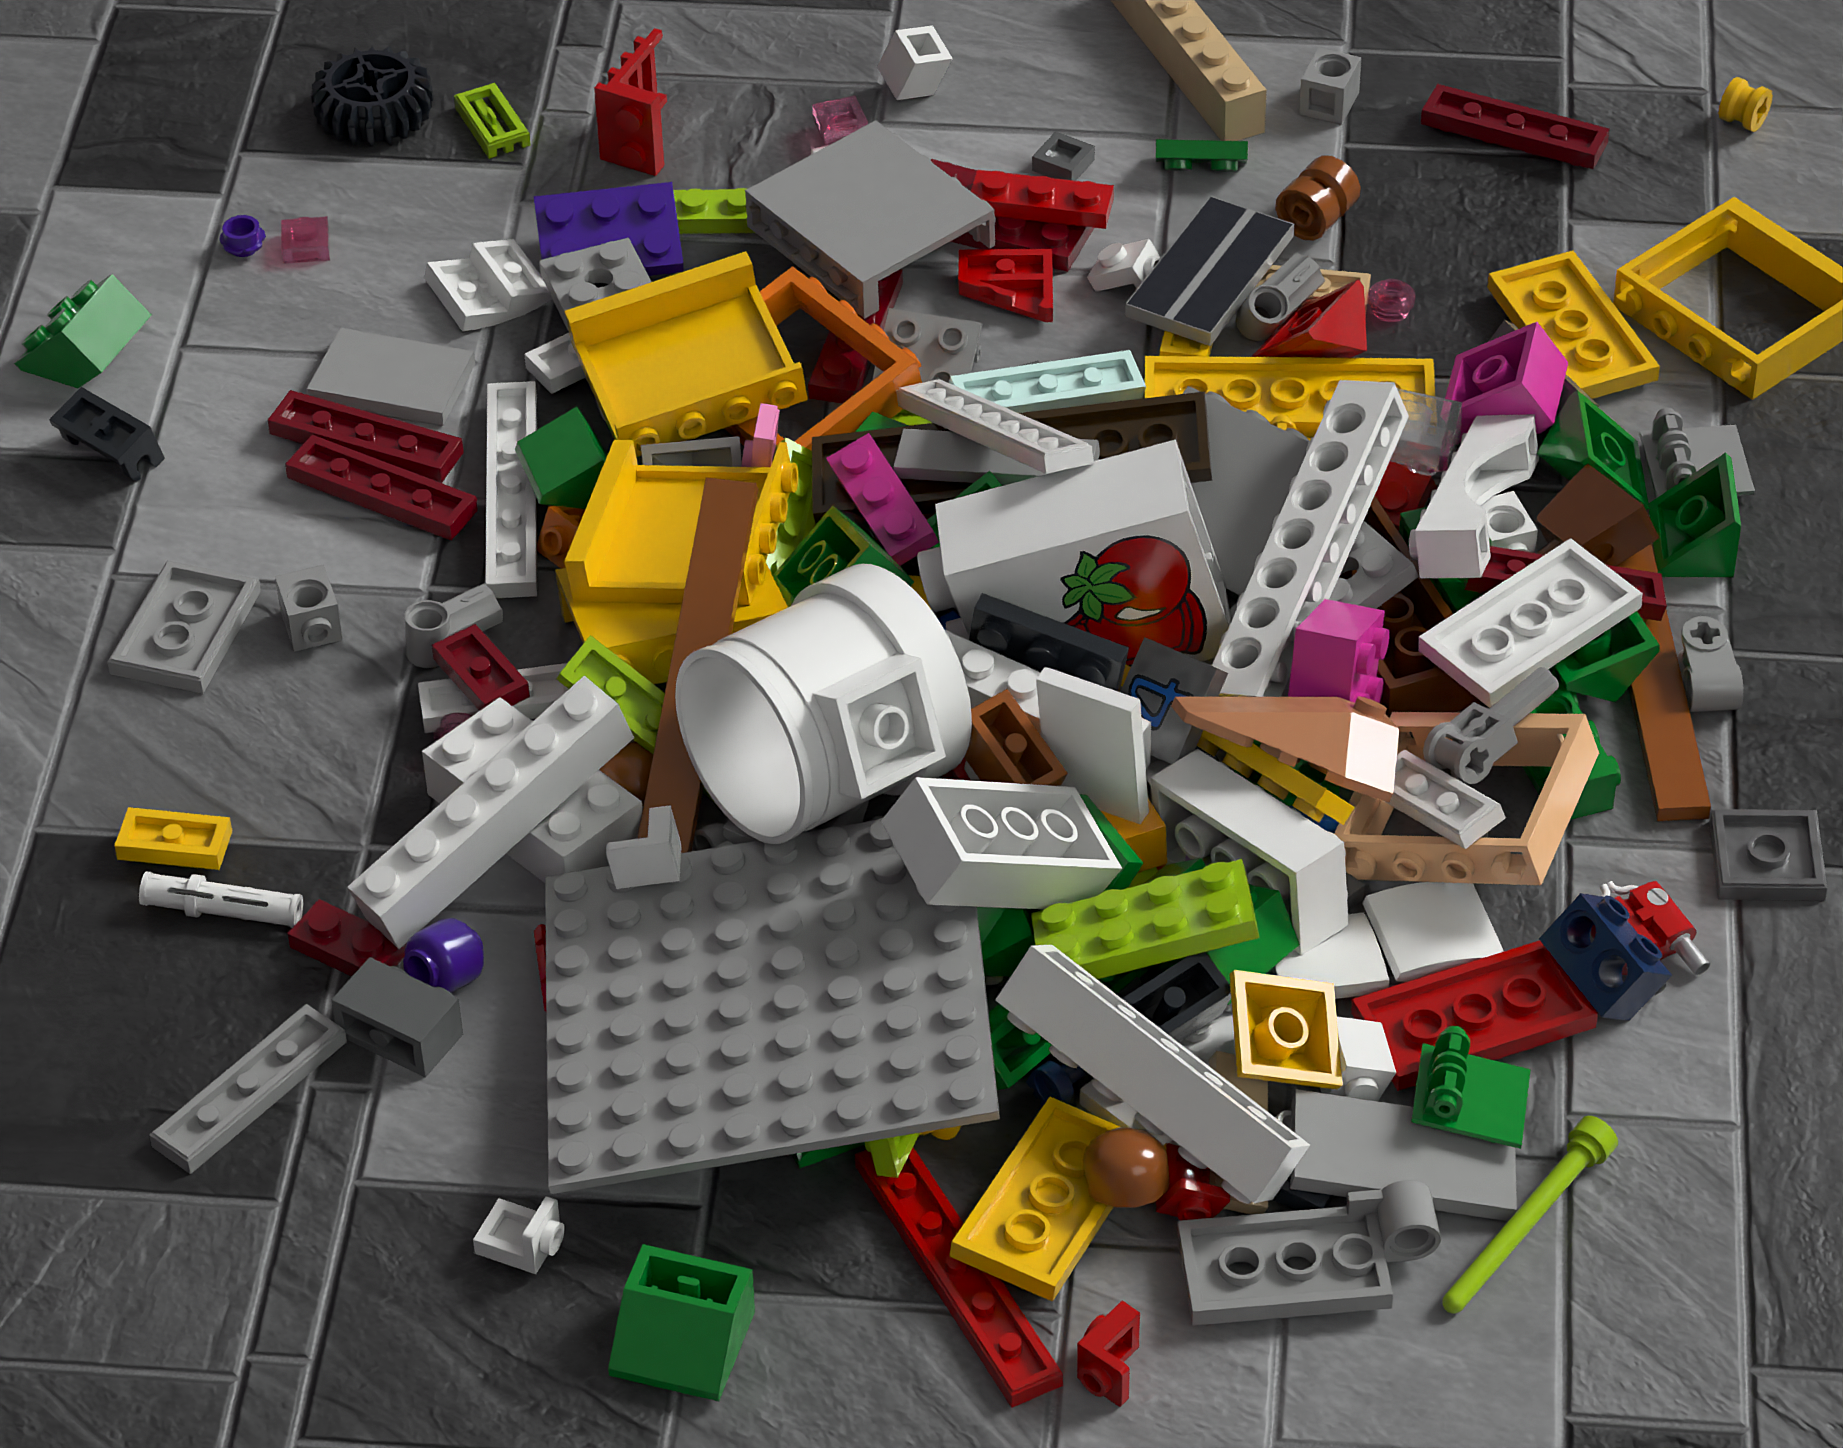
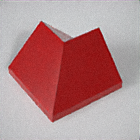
M1357 279L1300 306L1251 357L1352 358L1367 351L1363 284Z

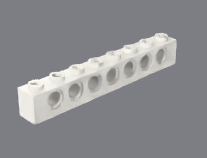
M1339 380L1331 400L1325 404L1321 423L1314 438H1311L1308 442L1306 456L1298 474L1291 480L1289 494L1282 510L1273 520L1272 532L1263 552L1256 558L1254 572L1245 592L1241 593L1238 598L1237 610L1228 630L1221 636L1219 650L1212 666L1227 672L1228 675L1218 697H1287L1296 628L1324 599H1330L1409 415L1394 382Z

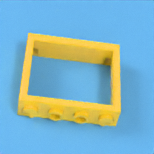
M1732 197L1617 269L1613 300L1616 308L1752 400L1843 341V267L1736 197ZM1727 247L1824 312L1757 355L1660 289Z

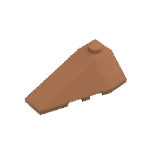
M1358 696L1355 703L1339 697H1175L1171 707L1182 721L1244 747H1252L1254 740L1261 742L1260 748L1277 757L1278 761L1294 767L1296 763L1303 759L1308 761L1307 763L1314 769L1326 774L1324 779L1326 781L1388 803L1391 800L1394 792L1399 728L1385 714L1387 708L1376 701Z

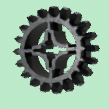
M373 45L368 51H359L354 48L353 54L345 55L339 53L336 62H324V70L315 73V81L312 84L311 91L314 116L317 118V123L323 126L325 134H335L337 141L351 139L354 146L360 142H369L373 146L377 141H385L391 144V140L394 137L407 139L409 130H420L421 122L429 119V112L434 100L430 76L428 75L427 68L421 66L419 58H409L407 51L393 53L391 47H387L383 51L375 50Z

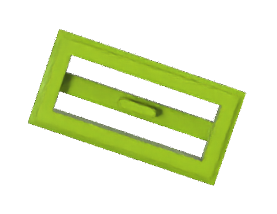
M496 83L454 95L455 109L489 159L497 156L498 148H502L505 153L514 151V143H519L522 148L531 146L530 133ZM483 98H489V100L491 101V103L493 104L501 118L504 120V122L510 129V132L504 131V129L496 119V115L494 114L492 109L487 106ZM469 102L473 104V106L475 107V109L477 110V112L479 113V115L481 116V118L483 119V121L485 122V124L487 125V127L489 128L494 137L491 136V134L489 133V131L487 130V128L485 127V125L483 124V122L481 121V119L479 118V116L477 115V113L475 112V110Z

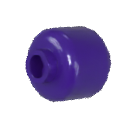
M455 918L441 919L416 932L408 939L405 947L403 968L409 976L432 987H441L453 993L480 976L484 966L483 943L480 936L466 923Z

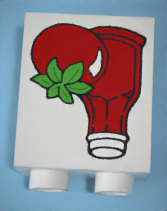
M1176 440L1094 461V464L1041 475L935 504L940 547L918 552L917 558L923 588L932 611L938 612L953 607L958 609L961 618L947 621V631L969 640L974 607L980 595L984 593L1129 647L1126 665L1129 667L1132 666L1144 637L1199 661L1216 657L1221 636L1228 630L1232 621L1226 587Z

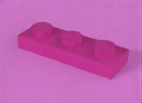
M869 433L826 458L832 471L882 548L899 566L916 557L918 552L925 551L939 543L933 529Z

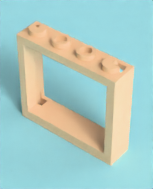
M1392 712L1390 719L1399 728L1397 755L1401 751L1407 750L1425 761L1423 748L1430 731L1440 723L1450 722L1460 713ZM1529 713L1513 727L1518 743L1493 763L1492 766L1552 767L1520 839L1479 838L1468 848L1464 849L1445 837L1381 835L1394 807L1382 800L1354 791L1349 804L1355 808L1344 825L1338 824L1334 833L1344 842L1346 872L1357 880L1542 885L1599 754L1586 714ZM1511 852H1522V854H1511Z

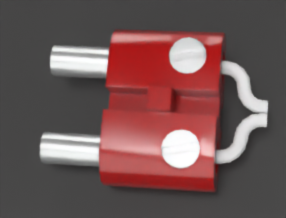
M1610 881L1600 887L1603 897L1606 895L1610 896V891L1618 895L1630 893L1628 899L1623 900L1621 896H1617L1615 899L1629 912L1630 918L1627 921L1636 932L1650 939L1662 953L1660 960L1677 952L1695 976L1701 975L1709 968L1710 963L1692 942L1697 930L1657 881L1648 882L1639 887L1635 885L1618 887ZM1595 925L1592 926L1590 936L1594 939L1596 934ZM1626 963L1622 969V975L1628 974ZM1665 983L1653 996L1661 993L1667 984Z

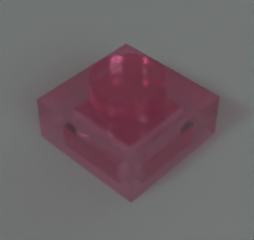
M856 96L812 104V118L825 146L831 145L868 125V121Z
M328 216L281 220L283 264L330 260Z

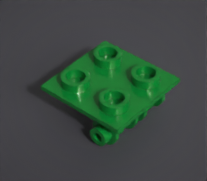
M1459 1026L1447 1027L1438 1035L1435 1046L1423 1043L1411 1122L1521 1149L1531 1069L1469 1055L1470 1038L1464 1029Z

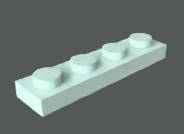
M1130 350L950 376L949 379L950 384L1017 413L1142 399L1146 389L1144 380Z

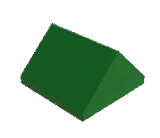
M578 407L573 408L517 441L515 452L539 504L586 509L608 453Z
M1724 453L1648 503L1650 520L1659 536L1653 542L1657 570L1658 573L1662 574V577H1734L1741 521L1732 458L1727 453Z

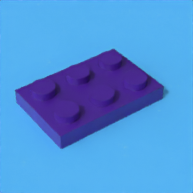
M672 182L534 196L541 260L605 244L610 241L629 238L648 276L684 272Z

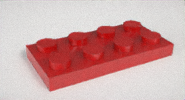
M1540 940L1352 999L1351 1014L1354 1019L1382 1023L1396 1069V1074L1391 1081L1397 1091L1416 1085L1422 1044L1435 1046L1438 1035L1449 1026H1459L1464 1029L1470 1038L1469 1055L1497 1060L1596 1028L1598 1017L1595 1008Z

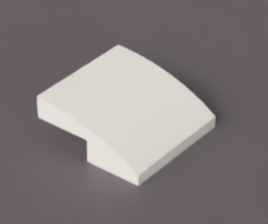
M514 239L472 243L470 256L467 259L427 262L424 279L462 331L476 330L503 323L525 315L552 300L542 276Z
M1419 882L1368 895L1363 901V906L1396 981L1408 982L1504 952L1473 883Z
M1364 912L1348 914L1349 925L1303 955L1293 950L1268 971L1269 975L1334 983L1335 999L1363 996L1389 987V976L1374 931Z

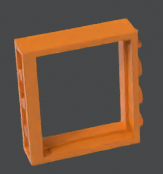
M792 266L759 291L776 326L801 308L883 371L877 378L794 441L812 451V437L855 432L872 412L888 418L894 417L903 410V408L898 407L896 390H899L900 387L922 383L919 371L921 363L910 349L906 347L901 349L889 340L881 327L874 323L869 325L861 319L847 301L836 300L827 293L824 286L815 277L807 278ZM757 417L724 429L733 437L739 436L740 443L744 446L745 440L753 441ZM778 433L776 445H778L779 442H781L784 439Z

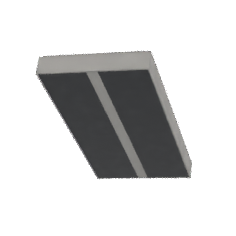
M1210 196L1126 302L1125 317L1211 346L1294 237V224Z

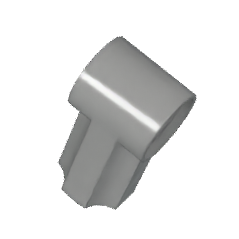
M1296 252L1262 285L1254 288L1236 314V324L1241 334L1254 341H1263L1271 337L1279 325L1324 284L1325 279L1320 271V266L1310 256H1304ZM1255 307L1265 309L1271 319L1260 316Z
M484 583L443 603L432 600L413 603L404 613L406 657L412 664L418 667H437L439 665L433 659L432 644L474 624L483 632L503 622L502 608L498 604L495 593Z

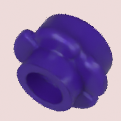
M237 215L224 222L222 226L223 232L220 234L219 240L226 252L237 257H248L262 247V241L265 240L266 235L265 231L259 226L257 219L248 215Z

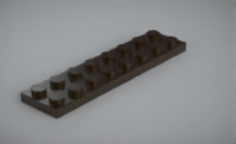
M1205 391L1019 413L1077 439L1098 440L1100 448L1098 460L1176 440L1190 483L1212 481ZM935 423L812 437V502L815 524L821 520L832 506L836 507L839 511L854 512L862 517L832 471L826 459L827 457L869 433L894 470V463L903 429L951 430ZM899 478L922 514L935 513V504L954 499L973 484L967 482Z

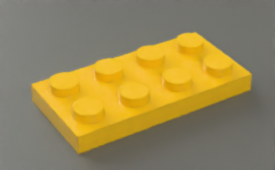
M1574 250L1488 274L1487 288L1512 323L1520 329L1538 322L1568 361L1566 375L1591 399L1658 381L1660 365Z
M1049 1097L952 1240L950 1257L1053 1302L1113 1209V1206L1095 1201L1089 1194L1088 1182L1084 1176L1083 1169L1085 1149L1089 1146L1090 1141L1098 1135L1120 1126Z

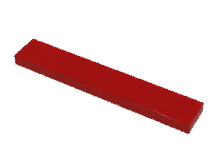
M914 1147L898 1178L877 1176L871 1152L864 1150L855 1154L857 1170L1011 1408L1062 1387V1371L1001 1279L950 1257L952 1240L964 1223Z

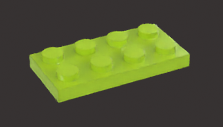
M1242 859L1227 863H1212L1203 869L1177 876H1161L1150 883L1122 890H1107L1095 897L1068 904L1056 903L1044 910L1031 913L1035 945L1055 946L1096 979L1260 938L1248 878Z

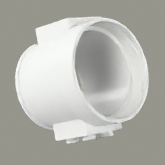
M856 564L803 589L796 596L790 607L724 637L711 646H706L691 653L683 661L676 681L675 699L680 731L688 755L701 782L722 812L738 828L749 836L769 844L787 842L801 834L802 831L813 829L882 793L902 795L915 777L938 778L956 768L964 758L971 737L972 715L967 683L958 656L944 628L929 606L914 589L892 572L872 564Z

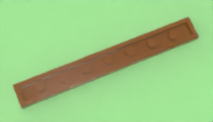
M706 477L638 833V839L648 837L649 808L671 805L681 841V853L692 852L704 785L691 762L680 731L675 699L676 681L679 669L687 656L701 648L711 646L718 640L732 634L759 490L757 484L752 482Z
M1652 544L1617 565L1618 567L1658 573ZM1665 610L1661 621L1642 618L1659 643L1660 652L1628 689L1657 821L1709 819L1711 803L1667 610Z

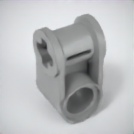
M1698 616L1691 618L1685 622L1682 628L1681 640L1684 648L1677 655L1690 713L1740 709L1743 703V679L1740 667L1734 658L1726 627L1720 621L1711 617Z

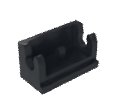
M80 387L49 419L51 425L59 429L64 440L73 445H78L81 442L119 464L124 474L134 481H140L141 474L137 471V463L142 456L154 467H157L165 459L149 425L83 387Z

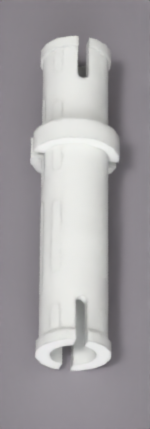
M146 871L141 879L139 889L140 904L185 910L186 916L199 917L201 913L294 927L301 919L303 911V896L301 894L293 895L252 887L207 882L205 876L196 874L191 875L190 879L153 874ZM176 892H180V893H186V894H193V895H196V896H203V897H206V896H207V897H213V899L201 898V897H196V896H191V895H181V894H175V893H176ZM230 900H233V901L247 902V903H253V904L267 905V907L254 906V905L241 904V903H234V902H229V901H230Z

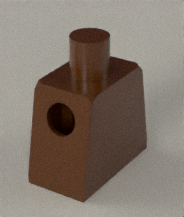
M1586 464L1538 514L1536 520L1547 542L1544 547L1536 552L1537 554L1545 555L1571 538L1605 565L1617 566L1659 538L1644 505L1589 464Z

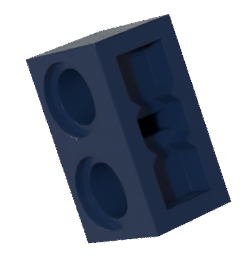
M1580 893L1541 935L1539 940L1602 1018L1630 1021L1668 981L1672 974L1660 961L1662 953L1650 939L1638 934L1627 921L1630 918V914L1618 900L1608 895L1603 897ZM1595 925L1596 934L1591 943L1590 932L1592 926ZM1626 963L1628 968V974L1626 980L1623 983L1622 969Z

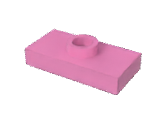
M760 404L753 441L745 440L741 467H771L776 448L780 411L777 409L778 406Z

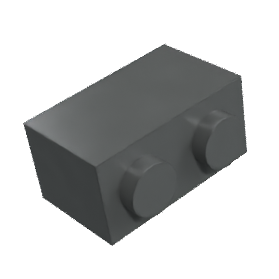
M371 957L331 999L335 1023L345 1029L348 1041L425 1078L463 1035L458 998L454 997L444 988L432 987L409 976L408 973L399 967L388 966Z

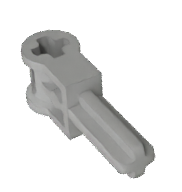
M1540 667L1490 709L1473 702L1453 720L1440 723L1430 731L1423 748L1425 761L1438 769L1449 768L1455 771L1458 779L1468 784L1480 782L1490 772L1493 763L1518 743L1513 727L1558 689V680L1547 668Z

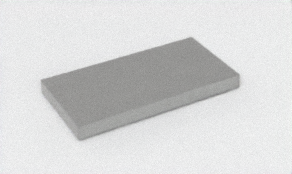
M1295 1090L1292 1099L1291 1130L1309 1143L1310 1146L1291 1173L1290 1189L1347 1197L1348 1192L1379 1190L1397 1181L1414 1180L1422 1182L1429 1187L1436 1211L1509 1221L1516 1213L1515 1147L1412 1123L1413 1107Z

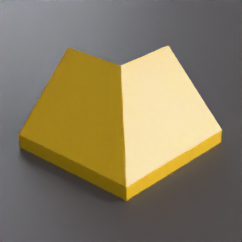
M1239 970L1232 971L1229 976L1237 1077L1337 1090L1343 1086L1334 983Z

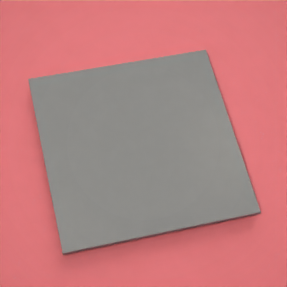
M882 819L803 832L781 844H769L757 840L681 853L680 881L616 889L610 866L545 877L548 1187L550 1193L556 1194L1000 1119L977 907L927 905L924 898L919 894L916 884L901 856L894 849L893 842L881 822Z

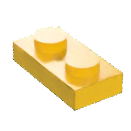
M128 807L114 845L117 860L220 870L232 834L230 817Z

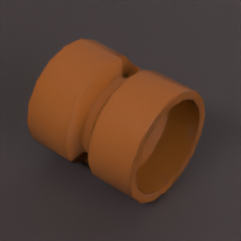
M1322 155L1314 159L1300 173L1299 177L1294 179L1278 195L1275 205L1278 218L1293 223L1294 236L1300 239L1314 241L1321 238L1336 223L1338 218L1342 217L1359 199L1361 186L1358 177L1350 166L1336 157Z

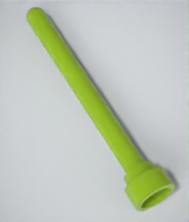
M1588 1115L1584 1116L1568 1135L1567 1154L1444 1295L1442 1305L1447 1312L1452 1314L1461 1312L1585 1167L1604 1163L1617 1148V1135L1606 1122L1595 1116Z

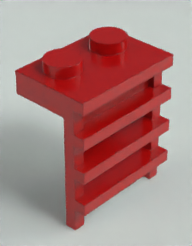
M656 28L646 38L636 37L633 41L634 53L624 52L620 56L621 68L611 67L607 72V85L598 82L594 87L600 159L653 176H657L664 167L661 109L667 103V95L657 93L654 48L663 38L662 30Z

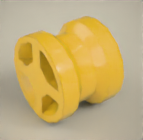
M1740 77L1733 78L1722 96L1718 112L1719 118L1729 123L1734 120L1742 122L1743 128L1752 132L1757 131L1762 126L1770 110L1773 97L1772 91L1763 86L1755 89L1750 87L1745 79Z

